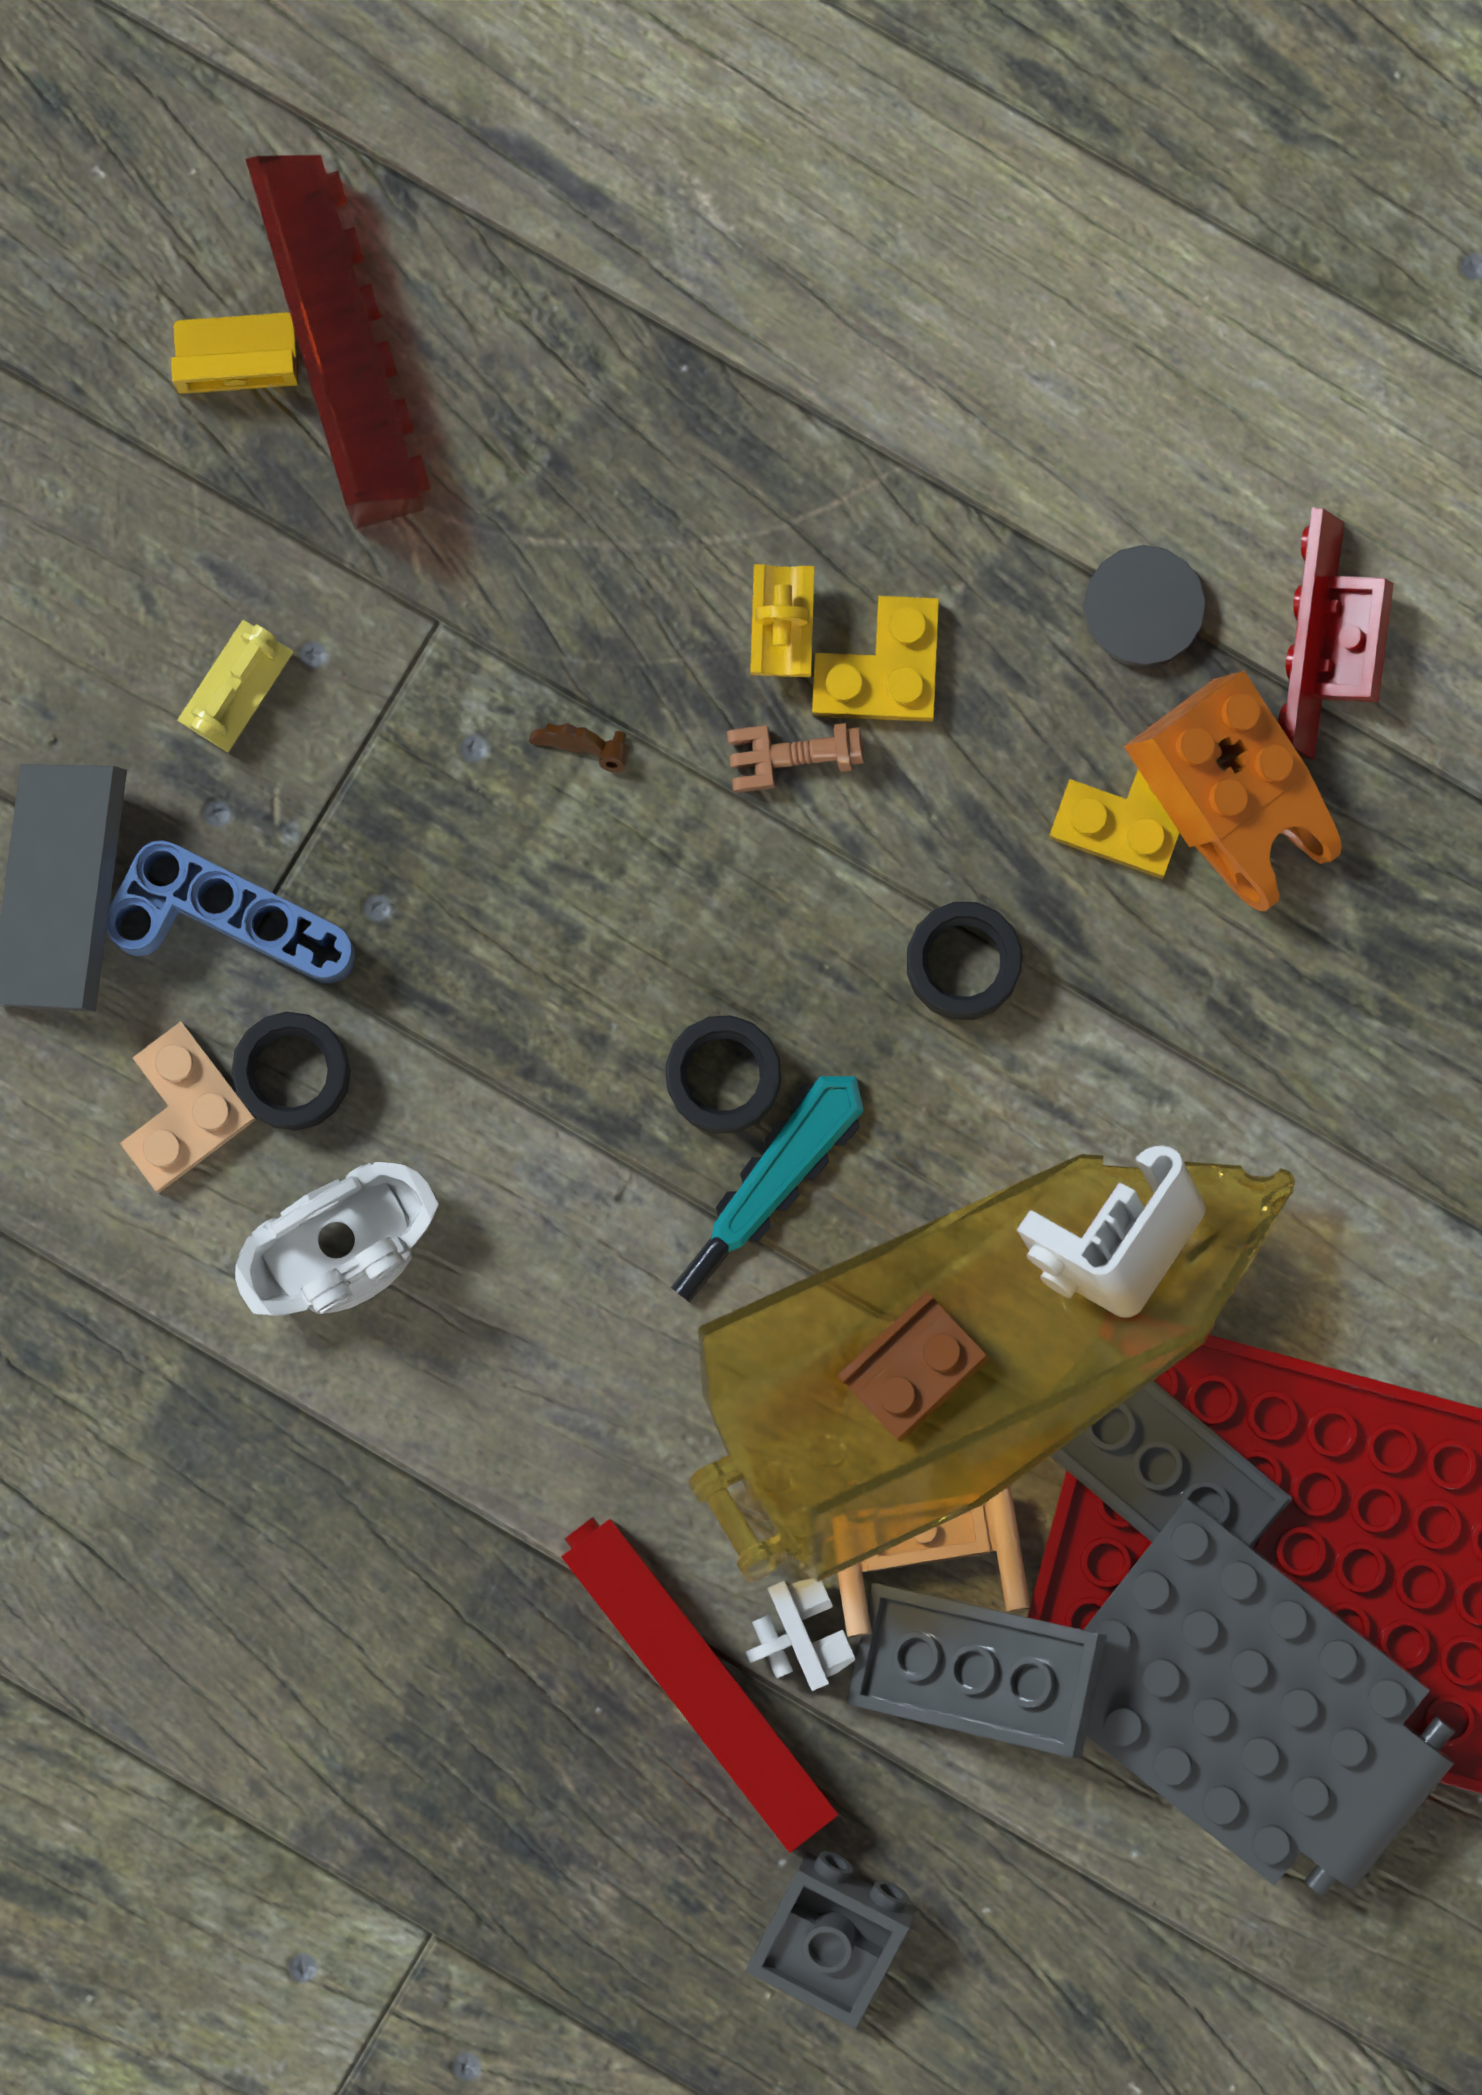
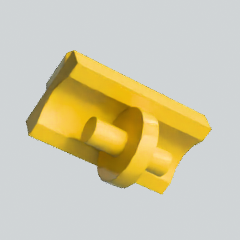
M754 564L750 675L811 677L814 566L782 567Z

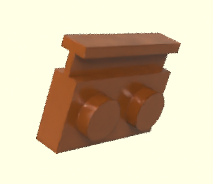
M926 1291L837 1376L893 1437L901 1443L990 1358Z

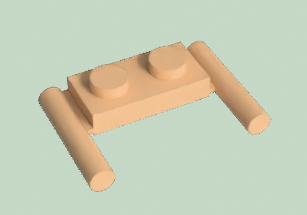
M1001 1486L982 1491L828 1514L847 1637H857L872 1633L862 1572L867 1571L868 1573L985 1555L996 1551L1006 1612H1017L1031 1608L1011 1486Z

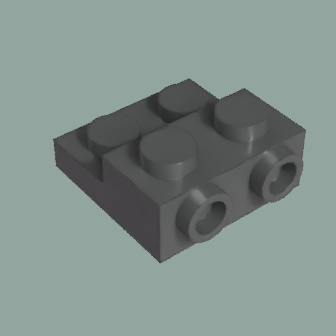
M806 1851L745 1971L856 2029L906 1936L917 1909L907 1904L909 1900L908 1895L897 1885L888 1881L878 1880L872 1886L851 1875L853 1867L843 1857L828 1851L821 1852L817 1857Z

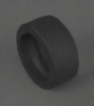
M952 902L934 909L916 926L907 948L906 974L914 994L931 1011L949 1019L975 1020L995 1012L1012 995L1022 971V947L1014 927L997 910L978 902ZM957 925L973 926L985 931L995 941L1000 954V969L995 981L985 991L973 996H955L943 991L933 980L928 968V953L933 941L944 930Z
M283 1012L264 1017L245 1032L234 1051L231 1073L236 1094L253 1116L273 1128L297 1131L317 1126L337 1111L348 1093L351 1069L345 1047L328 1025L308 1014ZM289 1035L304 1037L315 1043L324 1054L328 1068L326 1083L319 1095L309 1103L297 1107L279 1106L268 1100L259 1089L255 1076L257 1059L264 1047L277 1038Z
M732 1015L710 1016L688 1026L673 1043L666 1062L667 1091L677 1112L694 1127L715 1134L738 1133L759 1123L774 1106L781 1086L780 1058L771 1039L754 1023ZM730 1039L742 1043L753 1053L759 1065L760 1080L755 1094L746 1104L733 1110L718 1111L704 1106L694 1097L688 1085L687 1069L692 1056L702 1045L713 1040Z

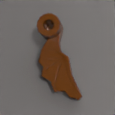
M547 723L545 729L532 731L529 742L535 745L556 747L573 753L588 752L600 757L599 765L604 770L613 773H619L625 769L630 750L624 743L626 734L622 731H616L613 740L605 742L585 727L577 728L569 723L560 726Z

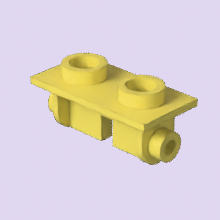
M242 620L177 721L229 753L294 651L275 640L276 637L257 624L253 626Z

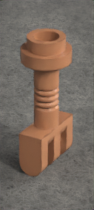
M847 723L834 725V737L812 739L810 741L805 740L798 743L792 742V744L790 742L772 744L770 728L767 725L727 731L729 745L752 743L753 751L729 755L730 768L755 767V775L740 776L732 779L733 792H750L776 788L774 768L837 760L840 772L852 771L854 764L864 763L860 727L849 728Z

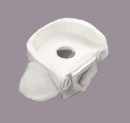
M375 1162L373 1165L368 1163L352 1170L346 1175V1179L342 1181L337 1179L306 1194L280 1213L281 1217L272 1218L262 1223L255 1231L251 1232L252 1236L246 1239L240 1251L235 1270V1280L240 1295L253 1314L268 1316L298 1313L307 1310V1308L317 1314L333 1313L352 1308L374 1297L387 1288L403 1272L412 1259V1247L427 1231L434 1218L439 1204L429 1184L417 1171L408 1166L396 1163ZM334 1222L348 1225L355 1237L354 1247L351 1252L345 1257L337 1259L326 1256L319 1246V1235L322 1229Z

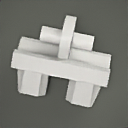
M821 1578L802 1580L789 1586L786 1585L785 1581L768 1587L787 1634L778 1637L769 1615L753 1621L752 1624L761 1645L746 1651L749 1662L752 1663L767 1656L777 1679L793 1672L784 1648L792 1645L811 1690L813 1691L829 1684L827 1677L838 1673L856 1659L843 1630L813 1643L809 1639L802 1620L833 1607Z

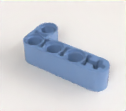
M163 840L154 841L142 847L133 860L109 907L106 931L110 939L124 952L134 956L149 955L156 951L164 942L180 912L324 984L338 983L347 978L353 970L356 961L353 944L346 933L338 926L174 843ZM163 857L176 859L179 862L180 870L178 877L173 883L161 887L150 883L149 870L156 860ZM218 884L230 886L233 889L234 899L228 910L218 914L206 912L202 902L205 892L210 887ZM133 911L147 912L151 917V927L146 936L135 941L124 939L121 935V924L126 915ZM273 911L285 914L288 918V927L281 938L276 941H265L257 936V923L264 914ZM304 924L309 925L303 932L309 941L326 947L331 939L336 940L334 947L341 955L337 963L327 960L322 968L317 967L319 960L314 953L298 944ZM296 945H297L296 955H295V956L289 955V953H290V952L296 947Z

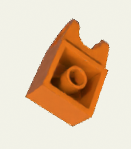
M1245 671L1213 679L1124 745L1125 750L1188 846H1195L1234 893L1252 908L1266 912L1279 902L1280 894L1276 875L1270 862L1271 846L1278 834L1286 836L1296 847L1304 851L1319 864L1331 862L1341 854V838L1310 771Z

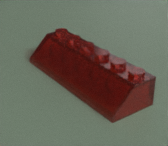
M321 155L255 156L245 159L344 502L355 530L425 510L420 492L431 490L421 454L409 458L403 435L414 433L405 398L392 400L387 378L397 376L398 374L388 340L376 343L370 322L381 319L371 283L364 286H359L353 265L365 261L355 227L344 230L342 228L337 208L347 206L348 202L338 170L326 173Z

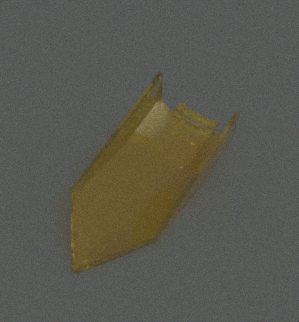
M1080 1154L698 1328L702 1395L728 1456L698 1469L690 1477L688 1484L697 1500L706 1502L739 1556L737 1566L748 1582L760 1581L769 1576L778 1565L790 1560L815 1581L819 1582L984 1505L1205 1343L1230 1296L1234 1294L1275 1225L1276 1218L1289 1196L1293 1194L1295 1184L1293 1174L1286 1169L1280 1168L1272 1176H1252L1242 1169L1241 1165L1183 1161L1205 1201L1206 1212L1142 1310L1132 1317H1119L1077 1292L1071 1298H1067L1051 1289L1040 1279L1043 1271L1026 1257L1030 1250L1017 1231L1024 1218L1032 1210L1082 1239L1119 1182L1136 1192L1144 1208L1153 1197L1154 1192L1140 1168L1103 1165L1102 1155ZM927 1291L990 1359L900 1443L837 1375ZM739 1481L743 1483L775 1536L759 1542L727 1490L730 1485Z

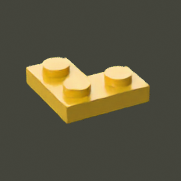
M878 596L875 655L815 653L812 716L933 722L939 598Z
M1137 768L1127 799L1069 779L1048 839L1163 879L1180 832Z

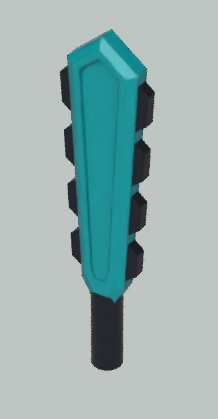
M820 1076L815 1083L804 1084L791 1102L792 1116L788 1121H778L765 1138L767 1151L762 1157H752L741 1171L742 1185L739 1190L726 1192L717 1204L718 1219L714 1223L711 1238L670 1287L683 1299L690 1303L730 1252L743 1247L747 1241L758 1242L771 1228L769 1219L774 1211H786L799 1197L798 1184L803 1179H815L829 1163L827 1152L833 1146H844L860 1128L858 1118L864 1110L856 1076Z

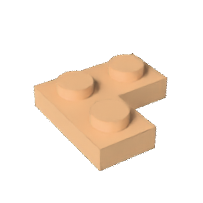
M181 1021L132 1057L168 1107L120 1142V1145L157 1193L163 1191L256 1120Z

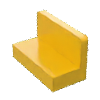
M291 313L177 320L173 325L175 357H171L172 382L178 394L298 385L295 323Z

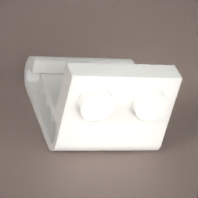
M1167 1146L1150 1147L1141 1152L1135 1159L1154 1192L1146 1207L1144 1208L1133 1189L1119 1182L1082 1239L1036 1212L1029 1211L1017 1231L1030 1250L1026 1257L1043 1271L1040 1279L1047 1286L1067 1298H1071L1077 1292L1119 1317H1132L1142 1310L1206 1212L1205 1201L1180 1154Z

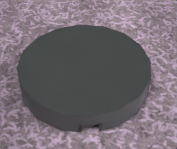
M1140 545L1119 550L1099 565L1088 582L1083 612L1088 633L1103 651L1107 652L1111 658L1121 664L1148 668L1169 663L1188 649L1201 629L1205 599L1201 582L1187 561L1168 549Z

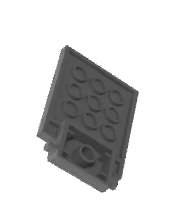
M1189 1497L1083 1629L1107 1635L1086 1736L1274 1886L1302 1852L1317 1864L1304 1882L1319 1895L1324 1897L1336 1880L1354 1889L1455 1763L1450 1756L1441 1750L1455 1733L1451 1726L1438 1716H1435L1425 1730L1419 1733L1406 1722L1430 1691L1428 1686Z

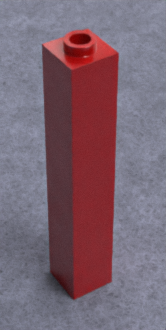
M592 1517L567 1536L564 1540L571 1549L562 1555L561 1558L787 1851L791 1853L837 1817L839 1814L613 1520L608 1519L600 1526L596 1519Z

